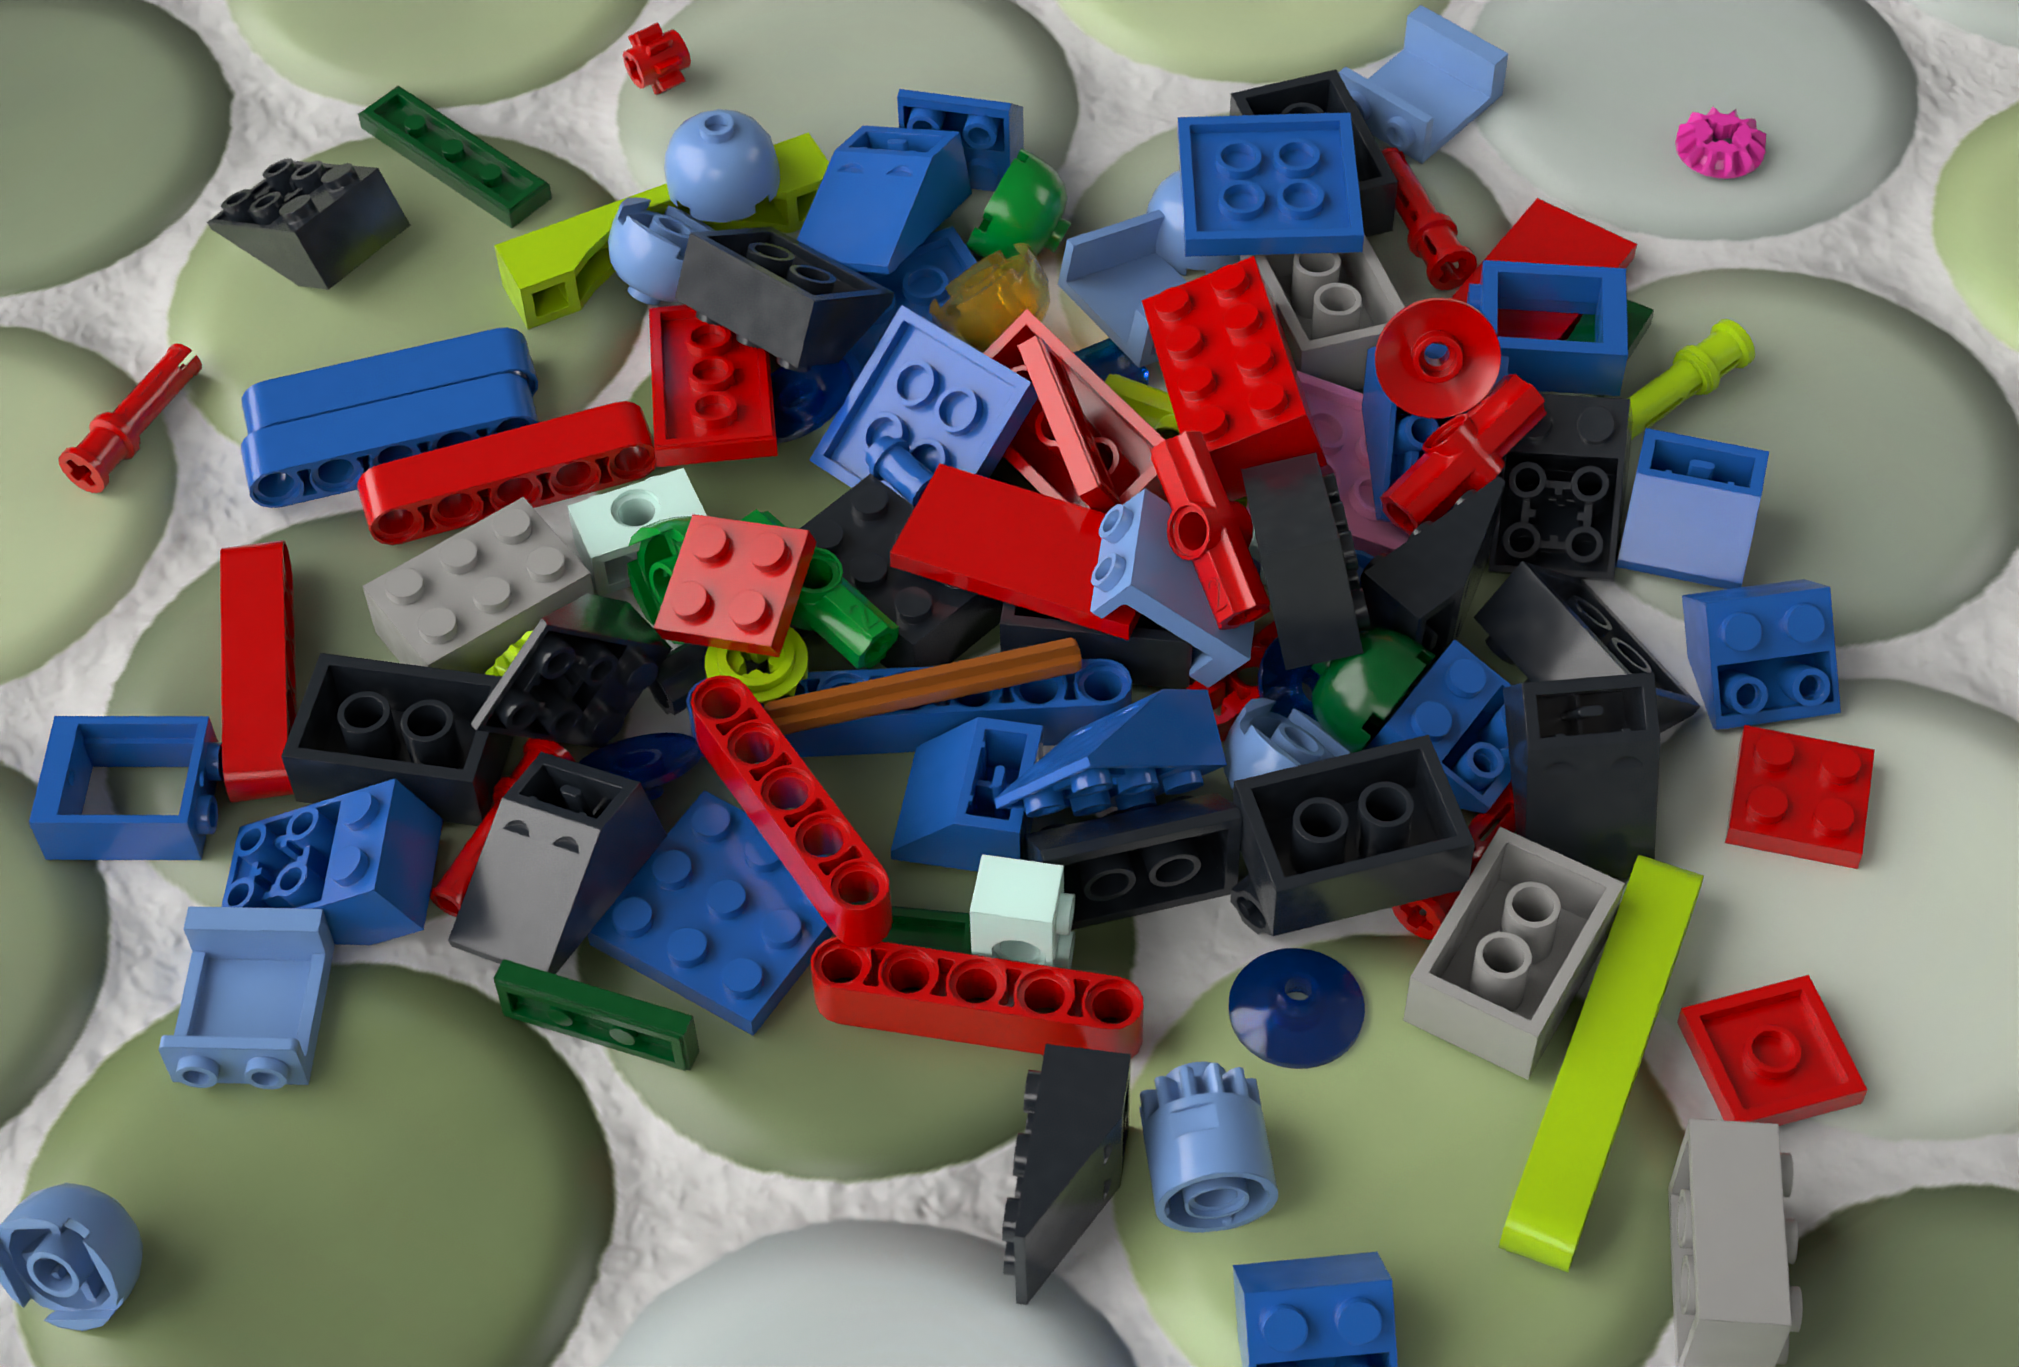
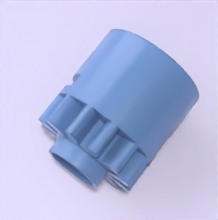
M1212 1062L1184 1064L1171 1070L1166 1076L1154 1078L1156 1090L1149 1089L1140 1092L1141 1106L1139 1110L1158 1219L1172 1229L1204 1233L1237 1228L1251 1223L1269 1212L1278 1200V1188L1256 1078L1245 1079L1244 1068L1236 1067L1226 1072L1219 1063Z

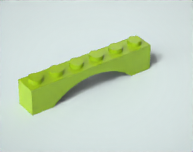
M809 132L774 144L779 162L780 183L777 194L770 203L767 196L763 201L755 204L756 213L745 219L724 223L702 222L715 231L773 227L783 233L790 234L801 230L829 165V161ZM666 184L627 197L650 199L651 202L646 209L647 211L664 215L669 205L690 215L689 207L682 205L679 201L677 207L670 200ZM627 198L494 245L502 286L528 330L582 310L593 293L616 272L610 261L608 238L620 204Z

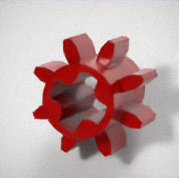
M655 23L628 36L633 47L623 52V61L631 80L638 88L643 89L651 85L654 94L658 95L686 81L681 71L690 67L691 58L683 38L676 30L671 29L663 33L659 23Z

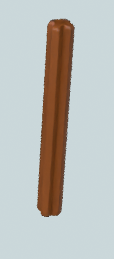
M1070 637L773 700L766 703L764 709L783 735L1076 673L1082 669V656L1076 639Z

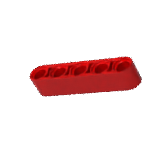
M628 401L614 402L377 465L361 475L357 484V490L370 534L374 540L387 545L403 544L473 525L522 497L533 508L644 478L657 467L654 439L640 406Z
M280 540L221 548L222 766L227 795L231 803L294 795L281 757L297 716L294 586L288 546L286 541Z
M714 676L705 679L697 685L691 699L697 743L701 752L835 936L844 944L853 947H869L878 944L887 937L892 928L890 883L885 869L749 688L741 680L731 676ZM822 854H833L828 857H817ZM858 901L870 902L864 905H852V903Z
M837 937L821 943L811 957L815 1004L823 1017L837 1024L1044 1055L1045 1044L1126 1053L1131 1054L1132 1059L1139 1052L1143 1043V995L1134 983L1118 976L883 941L869 947H853L844 944ZM839 978H852V979H854V980L849 981V982H847V983H835V982H833L834 980L839 979ZM910 987L921 989L914 993L900 992V990ZM974 997L988 999V1001L983 1003H970L966 1000ZM1040 1007H1049L1057 1011L1040 1014L1033 1010ZM1116 1017L1124 1021L1118 1024H1108L1101 1020Z

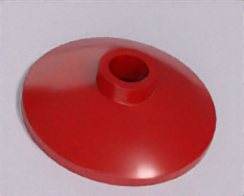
M1452 298L1424 299L1400 310L1384 327L1375 350L1376 374L1388 398L1399 408L1410 414L1432 419L1459 415L1481 402L1495 384L1501 365L1500 343L1490 321L1475 307ZM1439 342L1447 346V352L1441 358L1431 359L1424 354L1425 349L1432 343Z

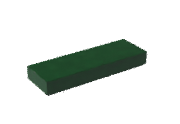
M506 959L502 960L493 978L502 1012L506 1017L684 1071H691L700 1052L692 1015Z

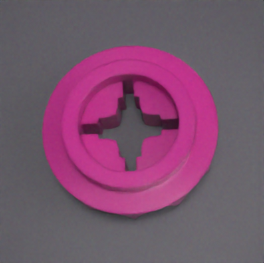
M1712 107L1707 115L1692 112L1687 123L1679 125L1675 142L1678 156L1689 168L1709 177L1723 179L1737 178L1753 172L1762 163L1766 151V133L1757 130L1756 119L1748 118L1741 120L1736 109L1729 114H1721L1715 107ZM1713 136L1719 140L1717 142H1711ZM1725 139H1732L1731 144L1725 141Z

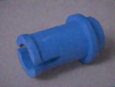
M889 435L879 438L871 445L865 457L866 464L869 466V473L880 481L885 480L909 503L916 506L933 473L909 453V444L900 437L892 438Z

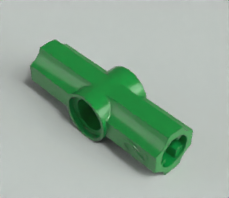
M755 509L740 520L786 527L768 510L759 512ZM815 547L791 624L799 629L815 630L857 669L862 667L870 669L885 658L890 647L897 641L899 627L843 578L842 564L835 554L826 549Z

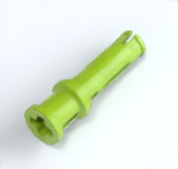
M1730 319L1720 320L1712 326L1710 336L1696 346L1686 345L1676 352L1672 366L1667 371L1628 397L1627 399L1631 400L1633 414L1631 441L1694 394L1708 395L1719 386L1720 378L1732 369H1743L1753 362L1756 355L1755 347L1745 329Z

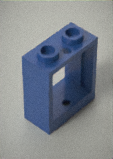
M1483 260L1480 284H1469L1467 304L1475 307L1485 315L1494 327L1496 334L1498 309L1595 315V342L1498 337L1501 355L1509 357L1508 375L1517 374L1522 380L1532 384L1538 391L1620 396L1628 358L1626 268Z
M54 716L29 819V825L45 859L202 860L206 835H213L218 823V805L214 796L217 781H224L222 742H218L209 716ZM93 767H189L179 815H82Z

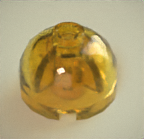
M1026 243L1014 244L1019 255L1006 259L999 250L977 262L952 280L945 287L951 298L942 308L936 299L930 304L929 312L939 327L984 353L1026 309L1042 323L1047 315L1050 304L1049 281L1038 258Z

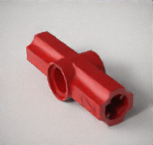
M1517 374L1505 375L1481 402L1471 408L1466 414L1463 413L1448 420L1427 438L1423 444L1425 454L1379 497L1383 503L1382 511L1396 527L1405 531L1409 536L1422 523L1438 520L1447 513L1464 493L1471 489L1478 491L1497 477L1505 466V461L1502 457L1547 414L1544 409V398L1532 384L1525 382Z
M1187 431L1173 438L1163 440L1152 448L1150 452L1152 455L1151 460L1172 510L1167 522V537L1170 547L1181 559L1192 560L1219 630L1235 629L1243 624L1258 620L1271 610L1269 607L1270 601L1248 549L1253 538L1251 515L1246 507L1238 501L1228 500L1201 431Z

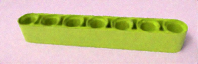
M1638 855L1511 1204L1499 1248L1569 1272L1688 929L1704 875Z

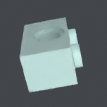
M684 468L663 475L652 476L644 481L608 493L594 495L586 500L567 506L575 546L584 566L591 573L592 583L598 596L631 586L627 563L637 559V551H639L641 542L629 546L631 537L641 527L672 517L692 516L693 514L707 516Z
M982 854L970 907L972 955L1071 969L1075 945V932L1071 931L1075 894L1064 893V866Z

